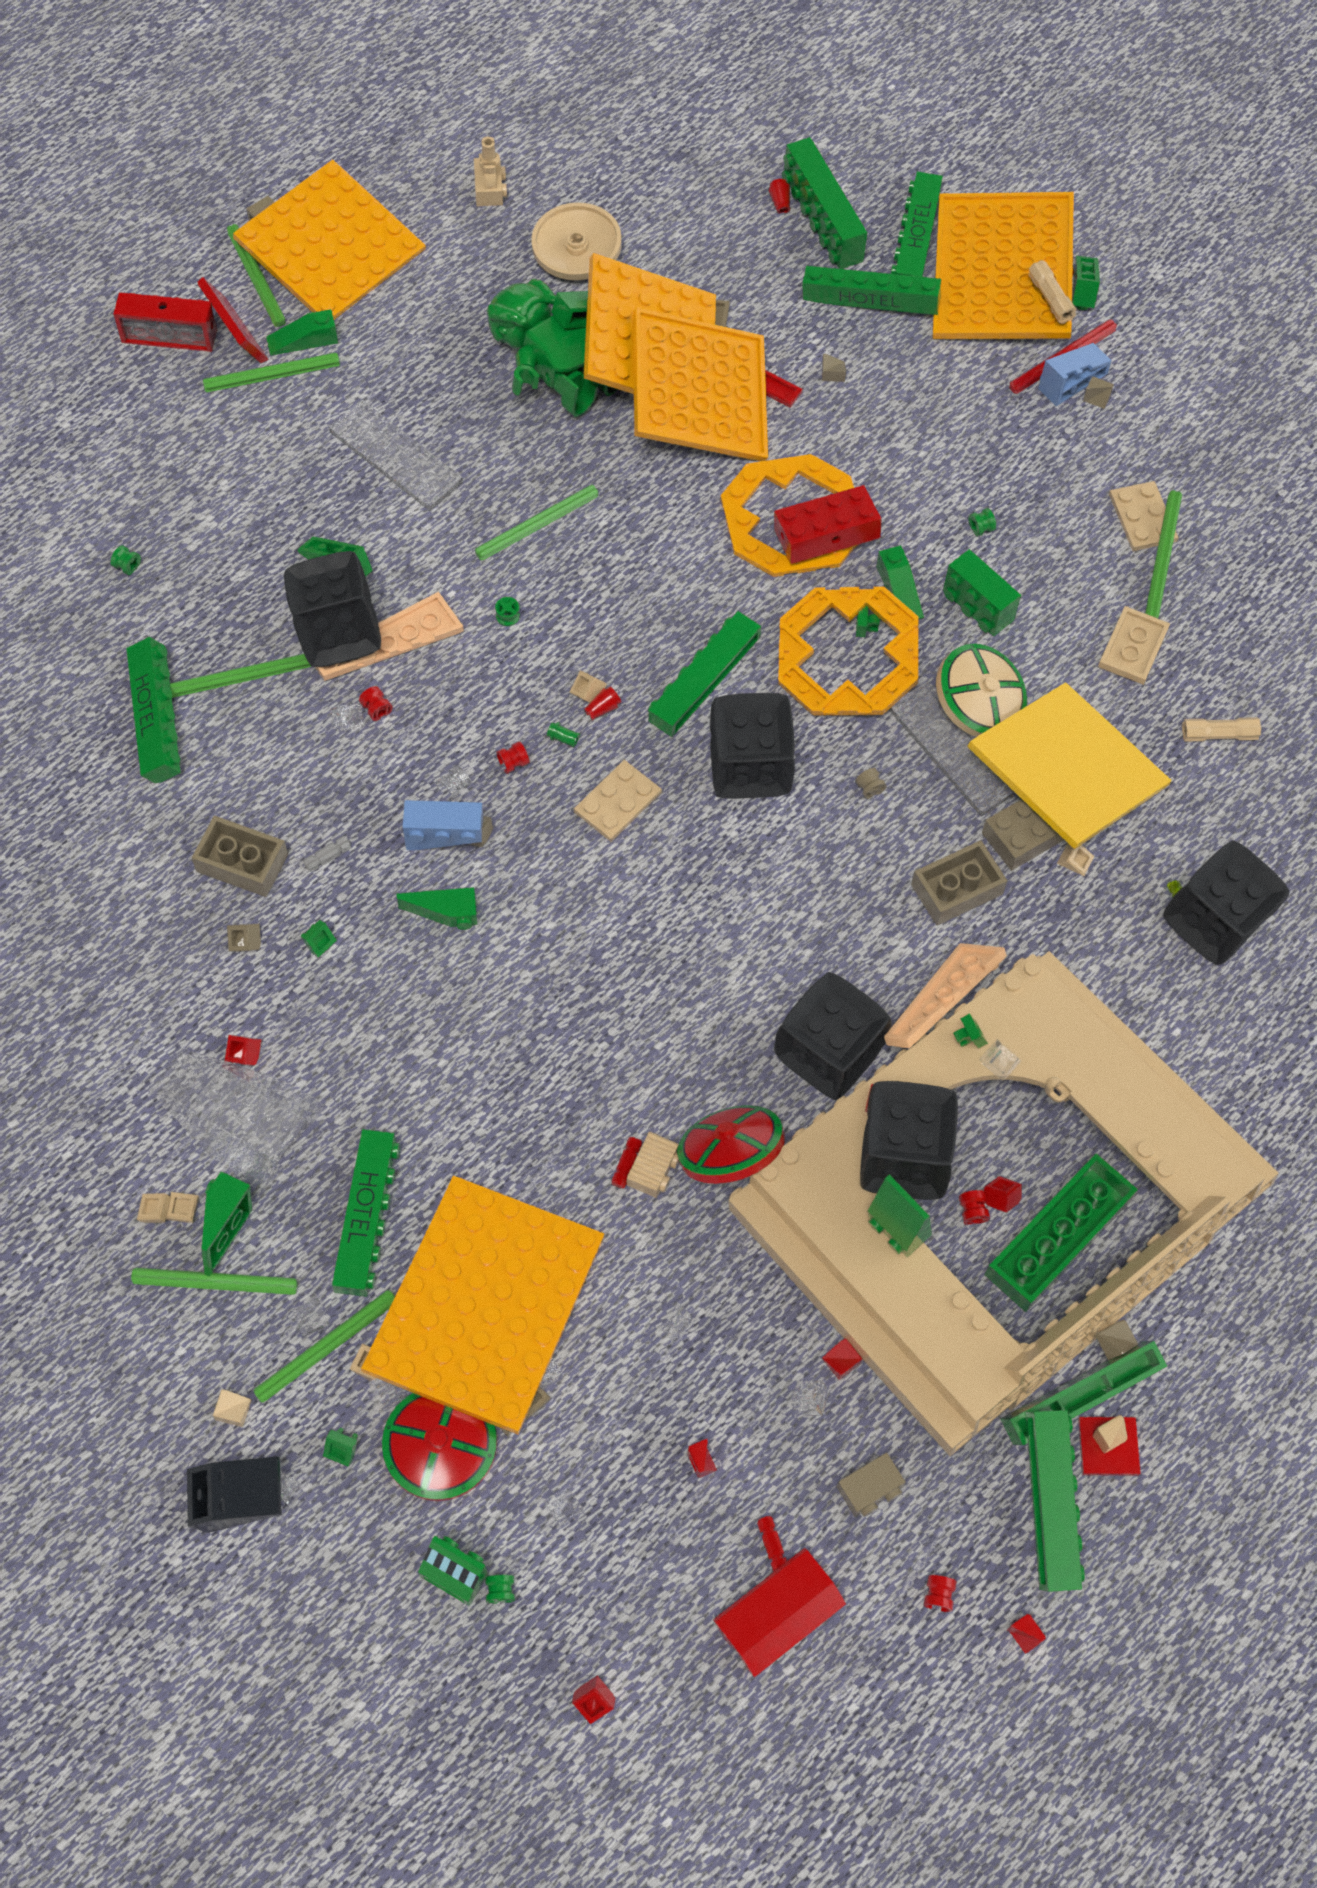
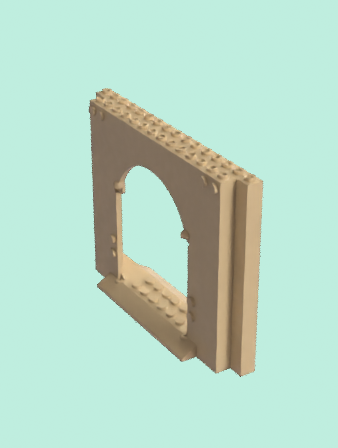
M1049 951L1042 957L1040 955L1036 957L1034 954H1031L1026 959H1019L1011 971L1007 974L1001 973L989 988L980 989L971 1002L961 1004L949 1019L943 1018L940 1020L932 1032L928 1035L925 1033L910 1049L900 1051L894 1058V1061L888 1066L882 1065L874 1073V1077L868 1081L863 1080L855 1087L854 1092L848 1097L842 1096L839 1098L833 1108L827 1113H820L813 1120L812 1125L806 1129H799L793 1135L792 1140L782 1147L779 1155L767 1167L750 1176V1183L744 1188L739 1187L732 1192L729 1197V1210L839 1334L849 1341L865 1363L951 1457L1007 1408L1012 1411L1095 1341L1098 1332L1116 1323L1211 1243L1215 1233L1272 1186L1279 1173ZM969 1013L977 1021L988 1044L979 1049L973 1042L962 1047L953 1034L958 1029L965 1028L960 1018ZM994 1079L1014 1080L1045 1088L1046 1094L1055 1102L1060 1103L1069 1098L1180 1209L1178 1213L1179 1221L1162 1236L1159 1233L1154 1235L1148 1241V1247L1143 1252L1135 1251L1127 1259L1126 1262L1128 1264L1122 1269L1117 1267L1111 1271L1106 1277L1108 1281L1101 1287L1098 1284L1093 1286L1087 1292V1298L1082 1303L1074 1302L1065 1311L1066 1316L1060 1321L1054 1319L1044 1329L1046 1333L1031 1344L1021 1343L1019 1345L924 1243L907 1258L903 1252L898 1255L887 1242L890 1239L883 1232L878 1234L869 1225L868 1221L870 1218L867 1210L874 1200L876 1193L861 1188L860 1168L863 1137L868 1119L865 1109L871 1084L879 1081H902L940 1086L952 1090L977 1081ZM1054 1088L1061 1094L1060 1096L1053 1091Z

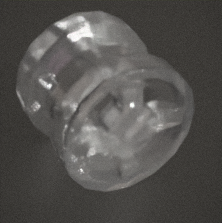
M280 1471L281 1502L288 1505L291 1501V1494L293 1491L298 1490L301 1484L288 1474Z

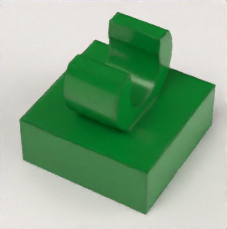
M867 606L858 612L856 637H865L866 631L878 632L880 618L876 614L868 615Z
M321 920L312 924L308 931L301 934V938L311 953L318 958L337 941L326 923Z
M970 1013L960 1018L965 1028L958 1029L953 1034L962 1047L971 1042L978 1049L988 1044L977 1021Z
M339 1428L337 1431L330 1430L326 1437L323 1457L349 1467L355 1454L357 1434L354 1433L352 1437H348L343 1434V1428Z

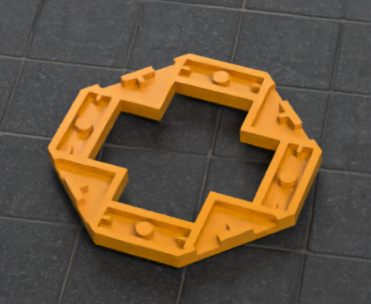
M812 454L747 463L721 494L720 500L734 555L773 577L796 572H811L822 568L840 567L857 546L790 564L787 556L750 536V533L760 522V517L744 509L743 506L765 479L785 490L798 474L833 494L854 488L850 475Z
M816 587L780 618L778 683L812 715H883L918 684V616L885 587H874V589L839 587V590H825V587ZM867 606L898 634L883 648V652L898 666L866 695L849 680L829 695L799 668L802 663L814 654V649L800 635L832 607L850 622L858 615L859 611Z

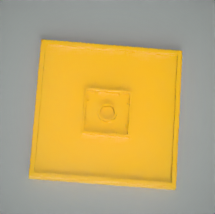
M1066 682L977 736L967 746L1074 849L1165 789L1172 781Z

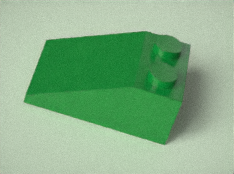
M222 1171L216 1179H212L208 1183L205 1190L206 1202L201 1250L204 1273L209 1277L252 1211L250 1185Z
M889 1174L867 1210L870 1218L868 1223L878 1234L883 1232L890 1239L887 1243L898 1255L903 1252L908 1258L932 1235L930 1216Z

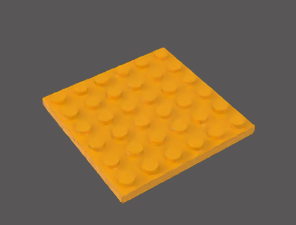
M333 159L233 233V239L311 312L331 309L334 320L426 249V245Z
M593 253L589 258L584 379L634 394L632 314L634 309L638 307L715 325L716 294Z
M636 307L632 312L634 436L756 461H766L768 458L764 336Z

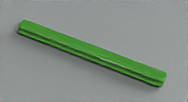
M236 224L228 226V235L275 327L285 325V317L255 258L233 239V233L239 229V226Z
M330 353L203 379V386L205 392H212L337 367L340 365L337 353Z
M594 485L585 487L475 548L476 556L480 560H485L597 498L598 490Z
M1175 490L1170 491L1167 498L1145 614L1158 618L1182 499V493Z
M300 654L170 683V688L173 695L172 698L309 668L311 665L308 663L305 655Z
M134 1268L131 1275L132 1283L140 1285L289 1295L296 1294L298 1287L295 1278L223 1273H212L209 1277L204 1272Z
M390 1290L385 1291L257 1386L253 1391L258 1400L262 1403L268 1400L390 1309L395 1298Z

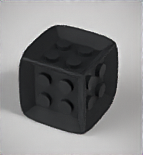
M344 551L316 557L294 564L285 570V591L288 606L293 617L294 628L303 653L312 667H323L354 660L372 654L381 648V635L377 615L372 605L371 594L362 565L355 552Z
M741 693L715 698L710 712V751L713 786L716 796L725 799L778 797L788 794L792 789L795 772L794 727L788 696L780 693Z
M1232 840L1221 847L1192 876L1187 885L1176 893L1166 906L1163 915L1168 924L1204 958L1219 966L1232 957L1256 929L1277 911L1287 899L1290 891L1283 880L1259 857L1242 844Z
M828 972L810 987L785 1017L776 1034L774 1051L781 1062L825 1096L838 1100L854 1085L878 1056L881 1048L886 1043L884 1036L891 1029V1018L879 1004L853 984L834 973Z
M902 1081L875 1082L871 1087L867 1105L868 1119L863 1137L860 1168L861 1188L877 1194L885 1178L890 1174L913 1199L934 1200L943 1198L947 1192L952 1174L951 1163L955 1151L958 1120L957 1093L948 1088Z

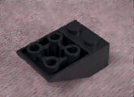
M278 1456L213 1462L187 1469L188 1527L210 1533L282 1515L280 1457Z

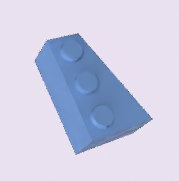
M1094 343L1045 360L1038 389L1055 406H1058L1085 389L1092 376L1100 379L1107 375L1112 360Z
M405 800L403 833L406 850H422L482 842V803Z

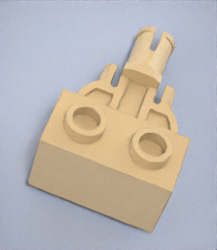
M487 136L482 138L481 141L482 153L479 154V158H474L476 206L503 205V197H507L506 183H502V180H506L505 166L501 167L500 155L495 152L494 138Z

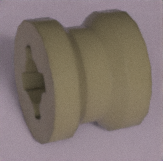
M876 768L865 770L855 780L857 786L862 787V794L866 799L881 794L887 787L884 780H880L879 772Z

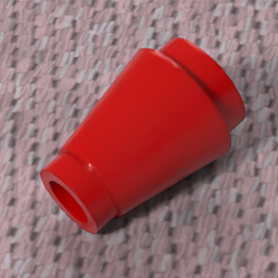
M775 179L770 183L768 192L777 213H788L790 211V185L785 179Z
M609 686L607 689L603 688L584 708V711L587 715H590V719L593 721L617 709L618 704L622 701L615 690Z

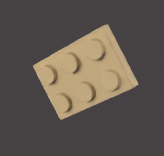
M1155 481L1110 490L1109 496L1132 551L1158 546L1166 507ZM1176 530L1173 543L1177 542L1179 538Z
M1125 606L1098 667L1144 685L1170 623Z
M623 760L574 808V813L612 842L662 793V789L626 760Z

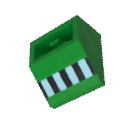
M434 1536L419 1568V1576L470 1607L485 1578L488 1576L486 1566L483 1563L484 1559L472 1551H468L465 1554L457 1548L459 1544L447 1536H443L442 1539Z

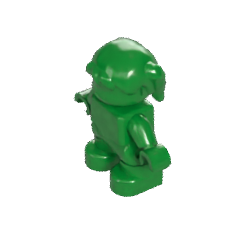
M531 279L527 283H515L507 286L493 297L486 312L489 329L493 338L498 342L507 343L514 350H518L515 356L516 369L512 382V392L515 395H520L524 383H528L533 389H537L540 377L548 387L555 389L561 395V405L574 417H579L592 406L598 389L606 396H611L618 390L584 379L582 373L584 372L586 327L565 329L551 313L550 305L554 304L556 295L546 283L538 279Z

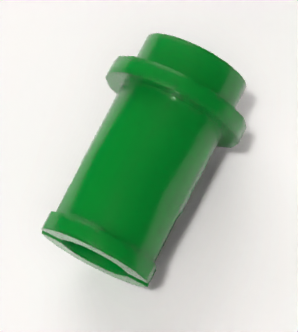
M552 722L548 728L547 736L550 737L551 741L555 739L574 748L580 738V733L561 726L560 722Z

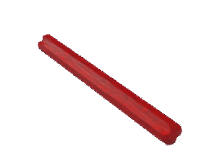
M1112 319L1105 321L1046 360L1091 343H1098L1115 332L1117 324ZM1045 360L1011 381L1009 389L1014 394H1018L1040 380Z

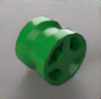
M989 508L983 509L979 514L974 512L969 515V526L975 536H981L985 531L992 532L996 530V520Z
M120 545L113 552L110 563L114 568H121L123 573L131 575L140 565L141 555L136 552H130L129 548Z
M503 597L496 602L497 622L503 626L515 625L520 618L517 600L512 597Z
M493 1575L485 1578V1584L488 1586L486 1603H512L515 1601V1594L512 1592L514 1576Z

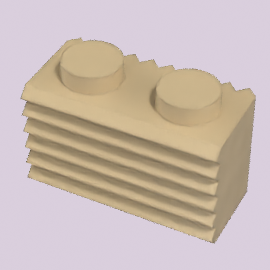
M649 1131L628 1174L627 1186L657 1198L660 1191L665 1192L670 1182V1177L667 1176L670 1168L676 1169L679 1163L677 1155L679 1144Z

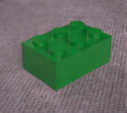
M968 549L948 566L943 587L945 597L951 602L955 601L961 607L964 615L974 618L983 632H989L994 637L1014 621L1021 594L974 552Z

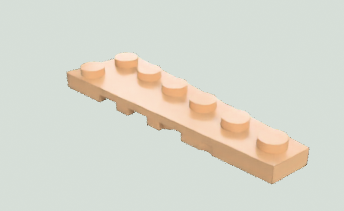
M437 592L379 622L381 648L376 652L354 660L315 668L323 680L326 681L459 634L464 631L463 625L441 594Z
M960 943L884 1036L886 1045L910 1048L984 977L999 967V963L1007 956L1005 948Z

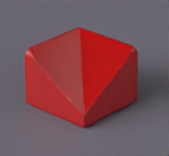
M228 1035L224 1061L256 1065L259 1058L261 1039Z
M998 1176L984 1187L987 1199L985 1204L1006 1213L1019 1204L1022 1199V1184Z
M846 1338L842 1339L822 1357V1360L838 1380H841L858 1367L863 1360Z
M708 1439L689 1446L687 1451L689 1460L699 1478L717 1471L707 1449Z
M1026 1614L1007 1629L1025 1654L1046 1639V1636L1030 1614Z
M597 1675L574 1692L572 1704L592 1724L614 1709L615 1697Z

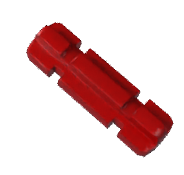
M629 1137L627 1140L626 1149L623 1150L616 1168L617 1172L614 1173L612 1178V1185L622 1189L626 1187L628 1174L642 1146V1141L635 1137Z
M765 1516L760 1518L757 1524L760 1533L763 1532L762 1539L768 1557L772 1559L771 1566L774 1572L786 1563L787 1559L786 1557L783 1558L784 1550L777 1531H774L775 1524L773 1518Z

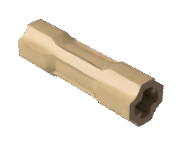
M1040 260L1037 263H1033L1029 268L1028 275L1051 306L1054 316L1062 324L1071 321L1076 316L1075 312L1077 309L1057 283L1054 273L1047 262Z
M1258 717L1238 718L1235 720L1184 719L1182 733L1185 742L1204 741L1207 739L1258 740L1261 735V725Z

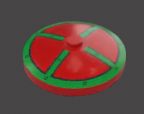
M753 1105L733 1106L713 1112L693 1124L682 1136L677 1148V1155L685 1174L696 1181L710 1184L734 1182L747 1178L767 1167L781 1152L785 1143V1132L781 1120L771 1110Z
M415 1393L404 1398L394 1408L386 1422L382 1437L383 1457L392 1478L408 1493L430 1501L455 1499L473 1490L488 1474L495 1459L497 1436L494 1425Z

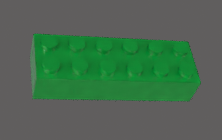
M811 137L786 144V152L783 156L784 171H782V178L790 185L794 200L798 199L800 202L802 214L804 216L807 215L810 219L812 231H817L821 246L827 248L830 262L832 264L835 263L838 269L862 263L864 261L868 232Z
M1096 1153L993 1260L984 1275L1023 1311L1027 1312L1130 1203L1138 1189Z

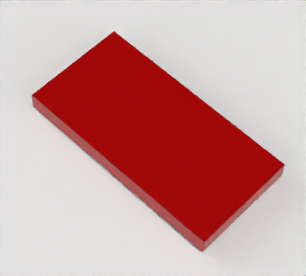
M204 277L197 281L198 286L207 299L211 301V305L238 344L259 363L269 360L227 298Z

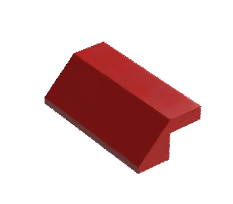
M803 1548L714 1618L713 1621L723 1638L737 1652L747 1670L755 1678L845 1606L846 1603L834 1582L810 1552Z

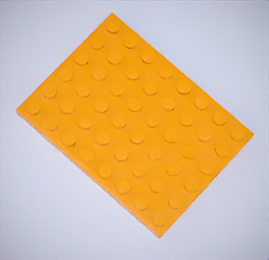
M1074 192L940 193L935 278L942 280L938 315H934L933 339H1071L1072 320L1064 324L1058 322L1051 311V306L1028 274L1029 268L1033 263H1037L1040 260L1046 261L1054 273L1057 283L1065 295L1072 301Z
M453 1175L361 1367V1372L519 1435L605 1234Z

